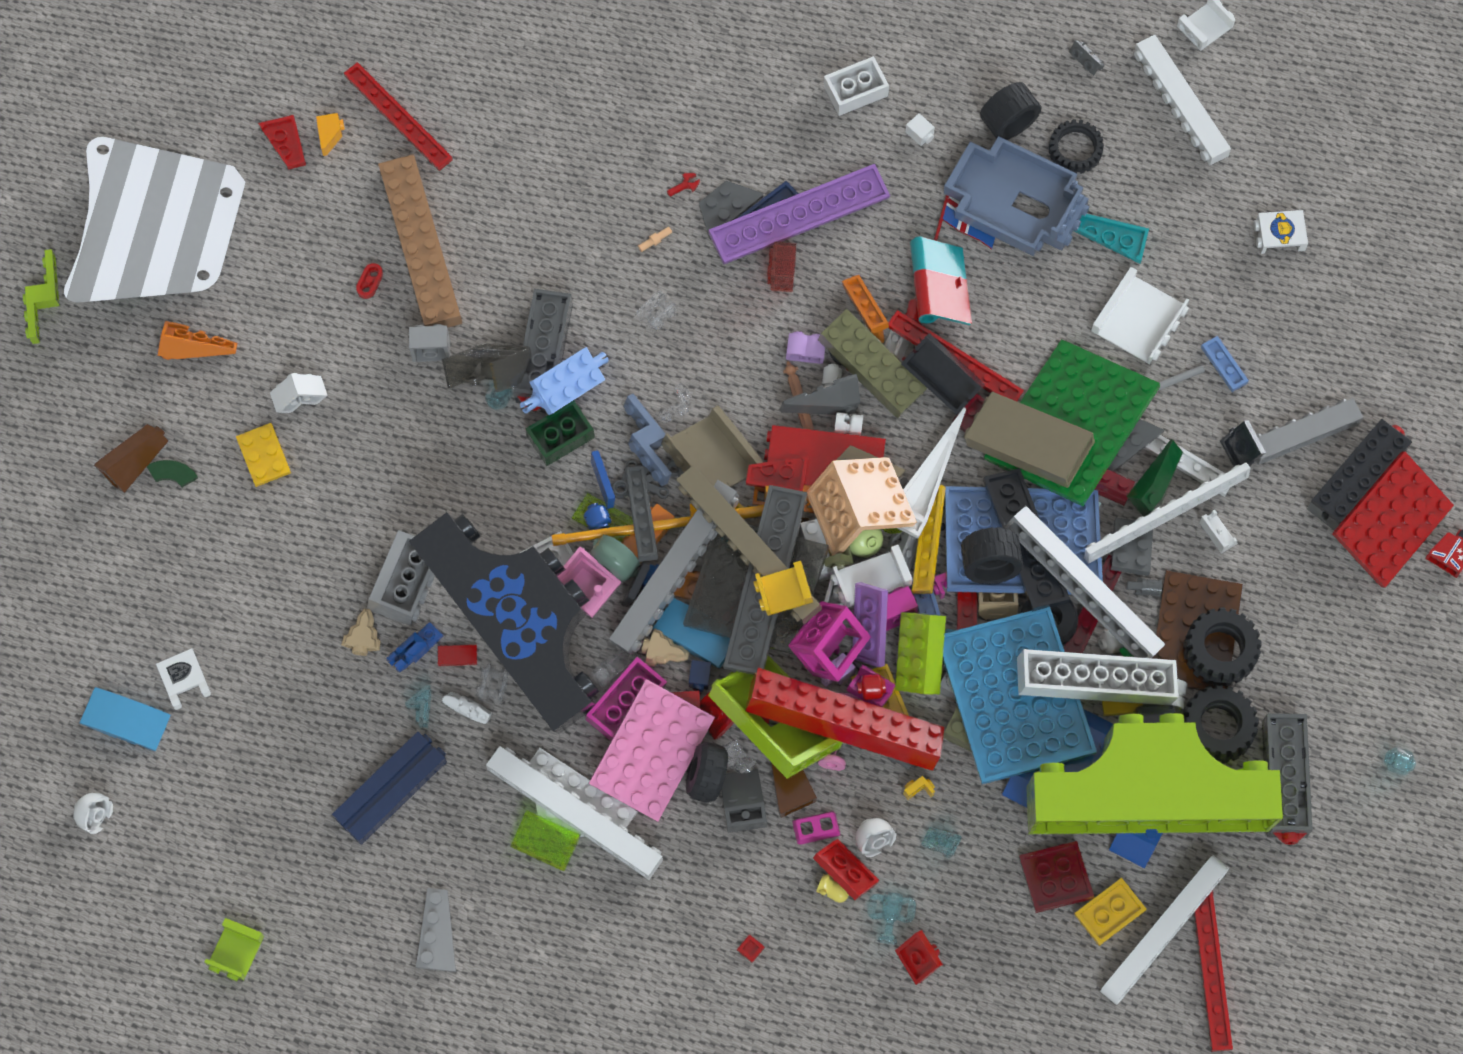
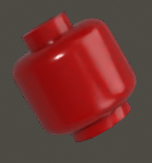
M880 674L863 675L861 682H857L858 694H862L864 700L881 699L883 694L886 693L885 678H881Z

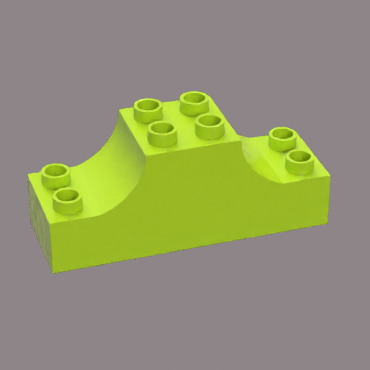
M1170 713L1160 715V722L1144 723L1143 715L1141 714L1120 715L1119 723H1114L1104 738L1101 757L1091 766L1079 772H1065L1064 764L1044 763L1040 765V771L1033 774L1026 787L1028 834L1146 833L1147 829H1157L1158 833L1269 832L1283 819L1280 770H1268L1267 761H1247L1243 763V769L1238 770L1223 765L1212 757L1202 745L1197 734L1196 723H1184L1183 714Z

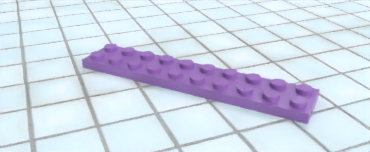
M872 164L709 229L708 233L724 265L886 200L890 197V194L876 165Z

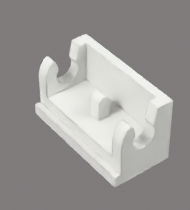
M1213 510L1210 515L1205 514L1202 516L1199 523L1221 554L1237 544L1236 538H1233L1217 516L1216 510Z

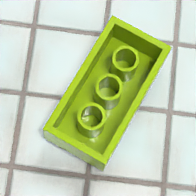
M901 612L896 691L940 695L946 616Z

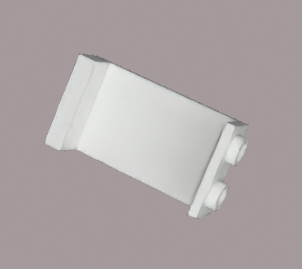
M899 545L892 546L889 553L840 570L835 566L833 567L832 575H830L833 585L838 587L839 592H837L840 603H844L847 607L854 606L855 583L863 582L886 589L888 593H891L898 587L911 586L913 580Z

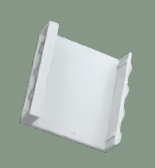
M1130 267L1094 322L1091 331L1150 365L1152 360L1156 361L1161 354L1159 350L1161 346H1166L1171 338L1169 336L1170 332H1175L1180 324L1179 318L1181 316L1185 317L1187 314L1189 299H1186L1184 303L1179 302L1135 277L1137 270Z

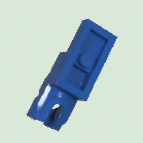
M429 622L418 633L414 632L407 640L401 643L386 660L391 666L394 665L396 671L400 673L413 661L416 663L443 637V634Z

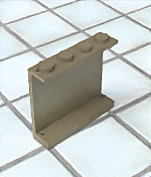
M719 405L712 408L707 418L670 437L666 433L661 443L665 452L670 454L676 466L680 467L683 472L695 465L713 486L719 480L727 486L733 487L747 478L749 465L764 463Z

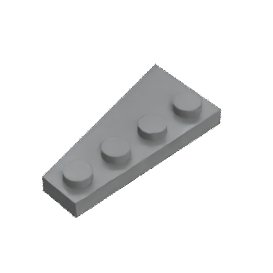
M427 889L416 968L456 972L448 890Z

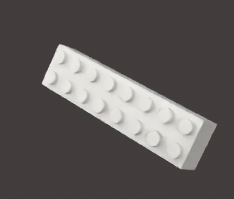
M1024 649L1017 657L1018 695L1170 706L1178 699L1176 660Z

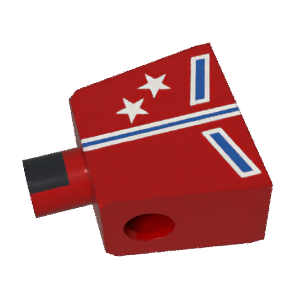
M1461 529L1456 535L1448 532L1430 550L1425 558L1456 578L1463 570V530Z

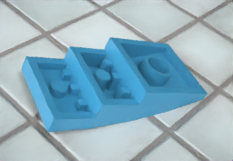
M673 598L652 629L654 630L655 628L662 631L663 635L673 640L674 644L681 645L691 655L705 662H711V665L720 669L725 662L732 630L697 609Z
M95 687L79 724L108 736L156 751L171 715L135 700Z

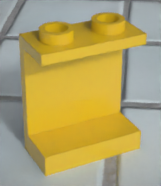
M801 561L794 562L793 568L760 577L759 573L755 574L757 580L753 581L756 592H760L762 599H759L762 611L766 610L768 616L813 603Z

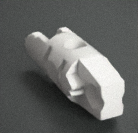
M449 692L448 695L442 698L445 705L471 720L483 724L488 723L492 712L463 695Z

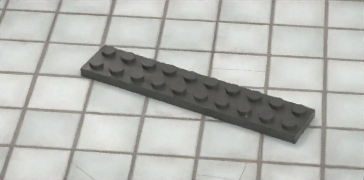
M769 485L757 535L789 569L808 494L803 491ZM749 564L723 667L727 670L755 675L757 668H765L778 613L768 616L766 610H761L759 599H762L760 592H756L753 581L757 579L752 572L754 568Z

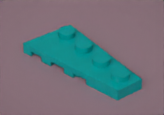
M1091 214L1082 215L1080 218L1081 224L1078 230L1074 232L1141 264L1149 228Z

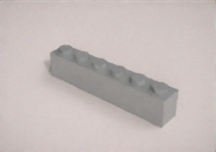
M1343 399L1337 402L1335 406L1323 407L1318 413H1308L1298 421L1291 420L1280 428L1278 426L1273 427L1266 434H1256L1266 452L1256 461L1257 464L1260 465L1359 425L1363 416L1354 399Z

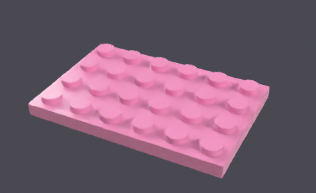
M645 679L588 784L658 822L693 759L696 747L701 744L715 717Z

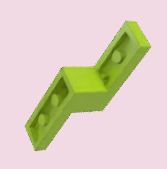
M52 249L44 250L45 257H42L43 267L46 268V274H44L45 284L26 286L25 294H23V302L27 308V311H24V318L28 322L25 333L27 339H30L32 344L40 343L37 309L60 306L56 256Z

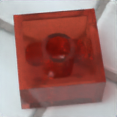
M774 242L773 249L770 248L767 284L771 285V291L793 292L796 243Z

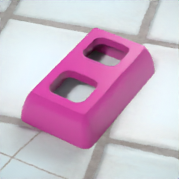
M834 811L792 821L796 841L799 845L840 836V829ZM830 818L833 828L823 831L820 820ZM805 822H811L813 833L803 835L800 825Z

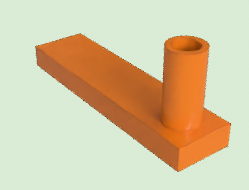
M860 275L843 280L842 285L869 331L883 343L885 341L883 330L889 328L888 321Z

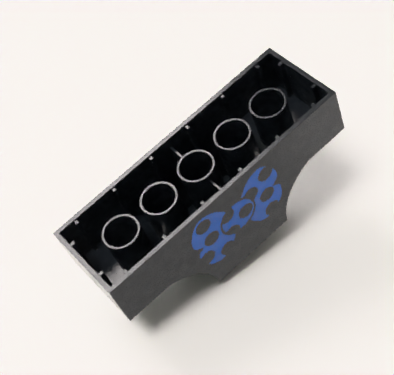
M446 512L409 540L410 544L552 731L558 734L562 733L595 706L596 703L592 697L600 692L583 671L574 676L569 660V647L573 632L580 621L587 615L582 606L590 600L573 579L565 585L562 583L558 575L566 569L549 547L541 553L534 546L513 555L487 553L478 549L473 543L481 535L469 519L463 514L454 519Z

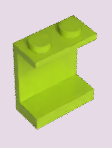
M225 918L222 923L224 927L222 935L210 960L205 959L204 963L209 966L208 970L219 974L221 971L226 973V977L237 982L238 979L244 981L264 935L259 931Z

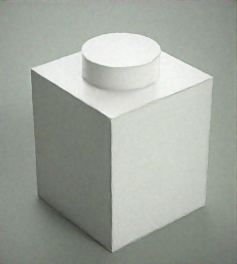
M918 114L906 124L905 132L922 146L924 143L928 144L932 141L935 127L921 114Z

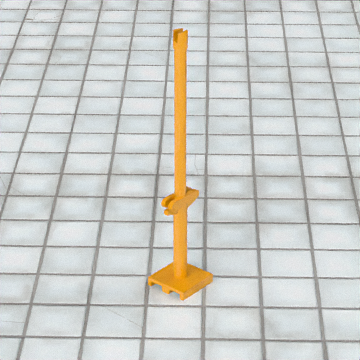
M765 486L764 501L766 500L769 486ZM690 503V516L653 521L654 531L685 527L697 510ZM764 505L737 508L735 510L743 519L761 517ZM631 524L568 534H554L551 536L553 546L566 545V543L600 539L603 535L615 537L635 534L634 526Z

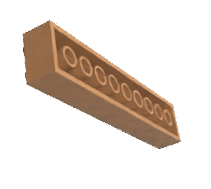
M414 154L379 163V169L424 326L442 324L449 328L462 324Z

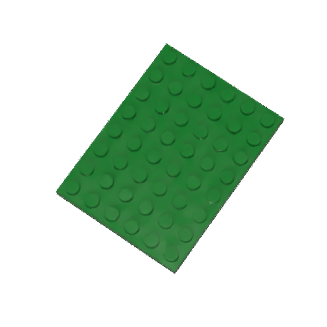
M1061 339L1020 403L1092 432L1095 443L1068 488L1021 469L1024 479L1078 505L1084 506L1159 390L1160 383ZM985 454L984 456L985 460L1006 471L1018 469V467Z

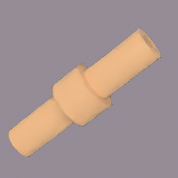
M667 227L659 233L652 234L648 240L638 245L639 250L643 252L652 245L656 246L663 238L670 235L672 230L670 227Z

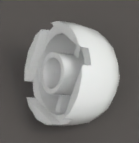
M88 793L76 802L74 806V820L84 831L96 834L103 829L99 826L104 818L107 816L109 819L112 815L113 804L109 801L108 797L102 794Z
M866 819L861 823L856 832V844L861 853L865 854L866 857H874L881 853L878 849L887 844L890 847L896 840V833L891 825L883 819Z

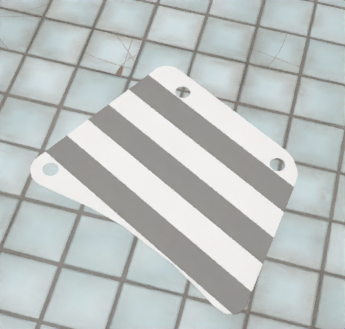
M97 137L90 141L86 150L90 186L89 210L80 250L65 285L64 294L66 299L78 303L197 292L212 286L217 281L222 269L245 186L244 179L235 167L107 137ZM99 145H106L109 147V152L101 155L97 152V147ZM222 188H230L232 195L228 198L223 197L220 194ZM200 270H206L209 272L210 277L207 280H200L197 277V273Z

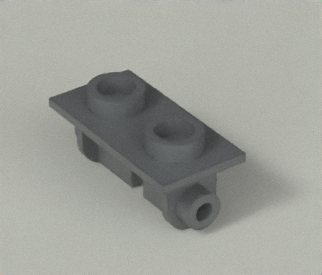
M1074 41L1069 53L1094 76L1098 69L1104 68V61L1100 60L1095 54L1091 55L1092 51L1084 42Z

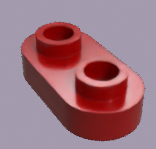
M371 263L365 267L356 285L359 297L369 299L374 296L383 278V271L380 265ZM376 272L377 275L372 277L371 273ZM364 288L370 289L368 292H363Z

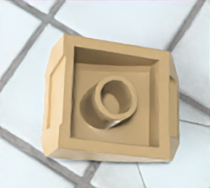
M978 592L979 616L987 620L1017 615L1018 593Z

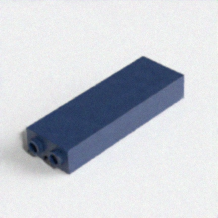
M416 732L332 813L334 819L360 845L374 834L447 763L446 753L440 747H433L431 745L433 741L425 733L421 735L419 732Z

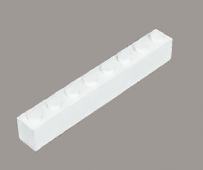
M1156 35L1137 43L1134 51L1136 60L1142 62L1145 74L1151 76L1155 89L1161 91L1163 101L1171 106L1173 116L1179 118L1183 131L1185 133L1188 132L1191 136V143L1200 150L1202 160L1212 165L1228 157L1231 150L1230 146Z

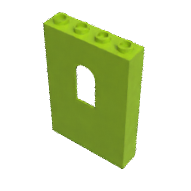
M768 655L764 670L789 677ZM731 672L722 680L717 679L711 685L712 689L708 696L786 778L809 767L828 754L837 751L843 744V742L783 723L770 727L760 716L746 712L750 685L754 675Z

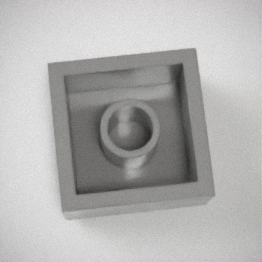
M435 324L426 327L423 325L409 327V349L413 362L451 361L450 337L447 326Z

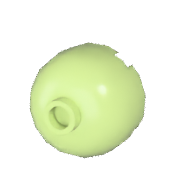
M863 530L850 544L851 553L863 558L875 555L883 544L882 530Z

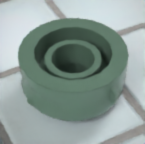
M603 535L600 539H596L593 542L590 555L621 582L627 581L630 577H634L637 574V569L640 566L639 560L620 541L611 536Z

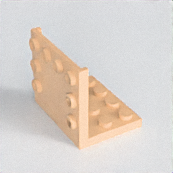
M889 458L832 461L807 490L808 499L832 556L843 553L863 530L913 527L917 523Z

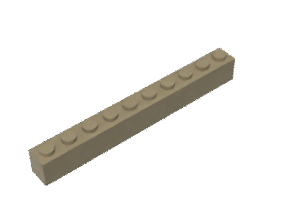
M695 465L691 466L676 479L679 484L677 487L684 496L687 494L691 498L690 503L696 510L700 508L704 512L702 516L709 524L713 522L716 526L714 529L719 536H725L729 540L727 542L729 547L733 551H739L741 554L739 556L746 565L750 564L754 568L752 570L754 575L759 573L760 577L788 569ZM813 596V603L791 609L792 612L790 614L797 622L801 621L803 624H806L822 610L821 605Z

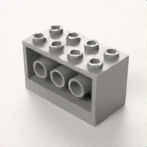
M398 530L368 599L367 609L411 626L412 621L416 622L421 609L419 604H424L429 590L427 587L431 588L435 575L410 544L409 540L415 536Z

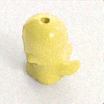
M823 874L816 892L821 895L827 894L828 898L838 903L846 901L849 896L847 892L829 874Z

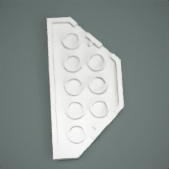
M539 748L530 760L533 769L536 771L540 769L548 775L547 778L552 782L554 780L560 782L564 786V790L576 793L580 797V801L585 804L586 802L596 807L595 811L599 814L605 813L613 819L612 822L617 826L621 824L627 828L637 814V811L588 784L589 779L543 749ZM536 803L539 819L569 839L584 837V835Z

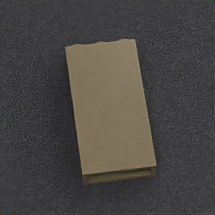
M991 392L990 396L985 398L981 411L976 413L972 426L967 428L964 435L968 447L1066 488L1071 484L1095 443L1092 432L994 392Z

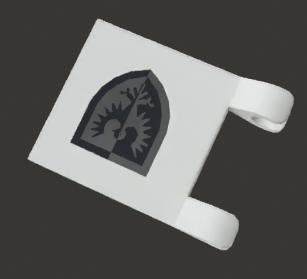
M189 649L156 664L175 710L182 707L178 694L199 686L204 697L211 695L193 649Z

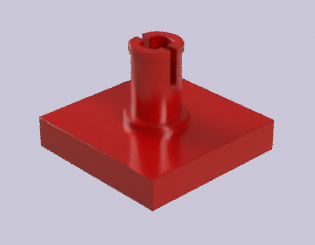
M708 693L700 701V709L715 717L708 729L715 740L720 738L734 722L708 696Z
M922 930L916 932L895 950L915 985L923 982L943 965L938 957L940 954L939 949L934 950L937 946L930 944Z

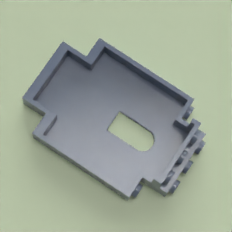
M999 136L990 151L969 142L944 185V194L960 201L955 210L956 219L1032 256L1035 255L1036 251L1040 252L1044 243L1061 251L1065 245L1069 246L1073 238L1071 236L1072 232L1078 230L1081 224L1080 218L1082 215L1086 216L1090 208L1088 206L1089 198L1082 194L1083 187L1078 185V181H1076V173ZM1019 193H1022L1046 205L1049 209V214L1045 218L1038 219L1012 205Z

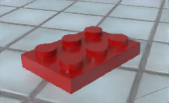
M838 838L817 852L813 857L819 866L854 900L864 895L880 881Z

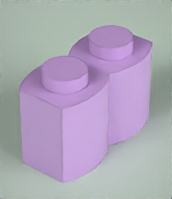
M802 332L789 333L786 360L823 364L825 347L818 341L820 334L807 336Z

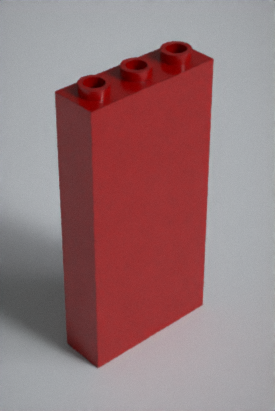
M772 425V430L767 433V442H770L769 449H765L764 460H767V462H777L790 458L797 459L809 456L804 485L812 486L830 463L836 461L850 445L878 458H884L886 439Z

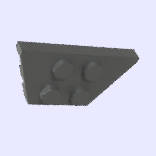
M727 180L699 202L707 233L709 229L737 219L763 198V194Z
M1139 419L1108 467V470L1112 472L1117 470L1163 434L1164 430Z

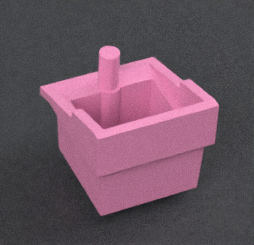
M579 547L564 565L566 570L558 575L564 585L571 579L577 583L590 600L582 606V609L592 618L621 584L619 579L598 563L582 547Z

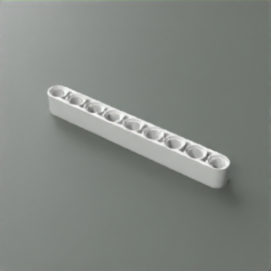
M1212 855L1110 977L1100 992L1117 1005L1225 876L1229 867Z

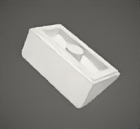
M891 330L884 346L898 360L902 361L901 359L906 352L909 341Z

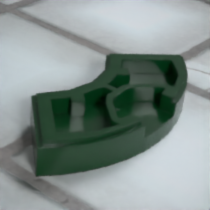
M160 460L147 466L155 482L171 480L183 488L198 479V476L191 468L177 461Z

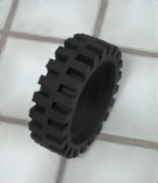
M1073 119L1071 123L1065 121L1064 125L1061 123L1058 125V128H1055L1049 141L1051 160H1053V163L1076 174L1077 172H1080V174L1085 173L1086 170L1087 172L1097 166L1103 154L1104 143L1100 131H1096L1097 127L1094 125L1091 127L1089 122L1084 124L1083 120H1079V123L1076 122V119ZM1068 133H1083L1092 141L1094 152L1086 160L1072 161L1060 153L1058 148L1059 141Z

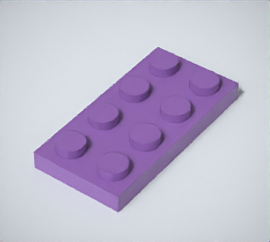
M863 582L855 583L854 616L871 638L855 660L876 667L885 666L888 590ZM853 637V646L858 641V637Z

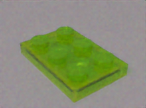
M526 810L510 847L565 871L581 834Z

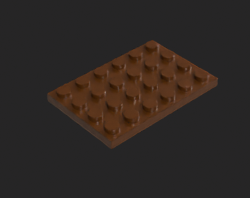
M1166 570L1156 636L1165 645L1152 659L1176 660L1177 679L1185 681L1187 688L1201 691L1208 686L1215 688L1213 681L1206 683L1203 682L1204 678L1202 676L1197 678L1193 674L1195 670L1193 668L1189 669L1187 666L1188 659H1184L1183 653L1185 649L1183 648V643L1192 622L1197 620L1200 614H1206L1208 610L1213 608L1215 611H1218L1219 608H1226V611L1234 609L1237 610L1236 614L1239 615L1243 584ZM1222 632L1209 634L1204 641L1207 652L1216 660L1223 662L1232 661L1235 639ZM1224 683L1220 684L1223 686V689L1227 688V686H1225Z

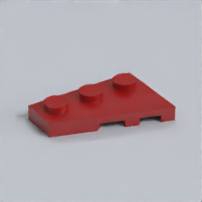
M294 115L258 123L288 170L306 166Z
M809 456L797 459L790 458L777 462L751 464L748 467L746 485L761 488L773 485L803 491Z

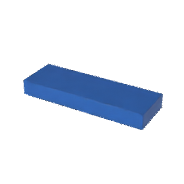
M598 450L591 452V464L607 509L614 508L615 495Z

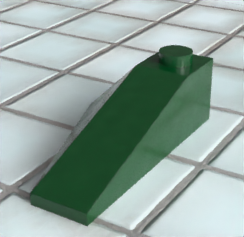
M1172 439L1126 496L1144 517L1151 514L1154 509L1161 507L1182 457L1183 451Z

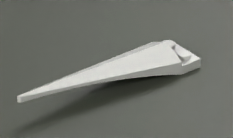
M966 408L962 409L903 489L917 523L913 527H901L898 529L917 539L927 523Z

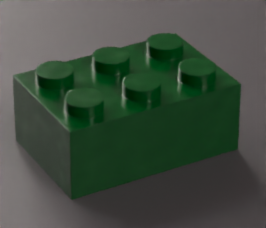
M574 400L525 428L528 440L546 466L595 438L593 427Z

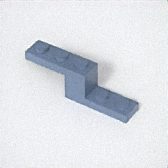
M631 394L627 396L623 407L641 430L631 435L628 445L631 451L639 457L642 465L650 471L653 479L658 481L662 487L668 483L672 473L653 450L662 445L665 433L637 397Z

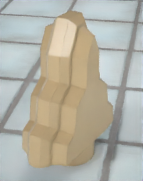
M363 609L357 618L356 624L350 627L349 633L343 637L341 646L351 648L354 655L361 654V656H367L368 651H380L381 641L377 638L378 632L373 627L374 618L370 609Z
M655 628L650 639H644L641 651L642 654H646L645 664L655 667L657 664L665 665L669 661L681 662L688 660L690 654L684 647L674 644L673 640L664 636L662 631Z

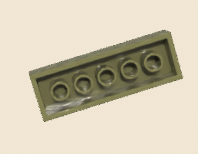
M848 309L836 318L818 338V341L852 375L857 374L858 381L896 418H899L927 389L901 365V362Z

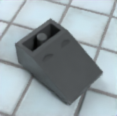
M758 769L726 774L721 792L727 832L767 827Z

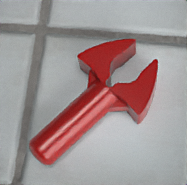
M696 173L682 174L683 182L667 190V194L671 197L684 189H691L694 192L700 183V179L691 183L689 180L695 178Z

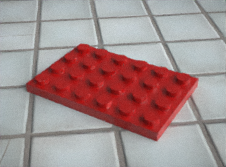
M1403 451L1339 524L1332 535L1378 585L1386 588L1452 509L1454 504L1407 452Z

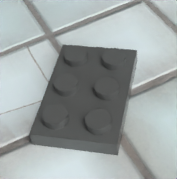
M1116 517L1113 534L1119 531L1122 526H1129L1134 523L1135 520ZM1153 529L1113 550L1111 570L1149 576Z

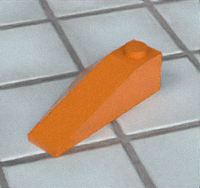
M165 321L157 356L170 360L236 354L238 343L218 336L210 339L204 331L199 330L193 333L188 331L189 326Z

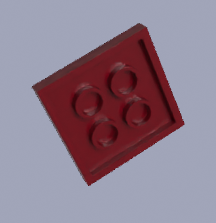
M1077 841L1019 855L1035 913L1094 899Z

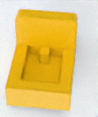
M921 776L916 781L911 780L904 786L903 795L909 800L924 789L932 797L935 793V786L929 779L926 780Z

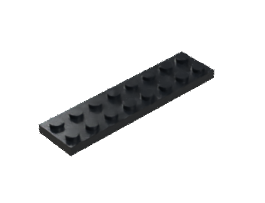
M1020 468L983 478L1001 528H1005L1007 523L1025 506L1039 518ZM1020 543L1023 569L1018 575L1032 612L1069 603L1070 597L1067 589Z

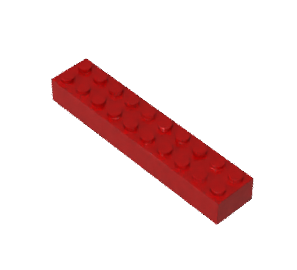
M757 668L751 681L746 712L933 771L941 757L945 729L943 726L761 668Z

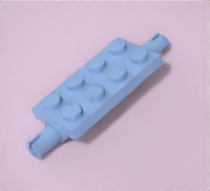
M587 347L530 381L533 394L530 398L520 403L521 408L527 406L522 411L529 413L538 406L544 408L548 415L556 412L605 380L599 367L609 361L608 357L602 359L606 356L604 352L592 357Z

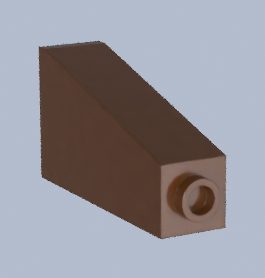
M147 424L98 460L94 466L111 485L125 493L167 444L168 440L164 437L165 432L158 426L154 428Z
M770 761L780 818L817 802V797L804 770L786 778Z

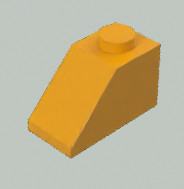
M338 113L316 116L323 156L329 154L342 138V130H345L344 121L339 119Z

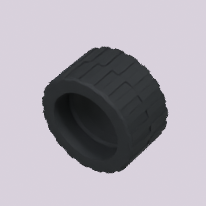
M1015 82L991 96L982 107L980 117L996 139L999 136L1009 140L1030 127L1039 117L1042 107L1023 82Z
M1001 527L980 529L972 532L962 541L961 551L964 573L972 582L979 584L1006 582L1015 578L1023 569L1019 536L1012 530Z

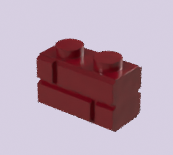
M1107 469L1094 490L1098 491V495L1125 506L1128 500L1126 496L1133 489L1135 481Z

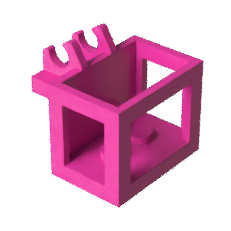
M821 601L819 604L822 610L802 626L788 646L812 676L838 682L871 636L847 606ZM846 619L853 629L846 628L843 621ZM846 635L858 637L859 639L839 667L836 668L829 660V657L833 652L837 655L840 653L838 645Z

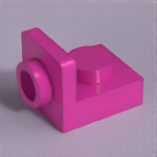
M946 572L934 578V595H939L940 599H943L945 596L943 586L947 588Z

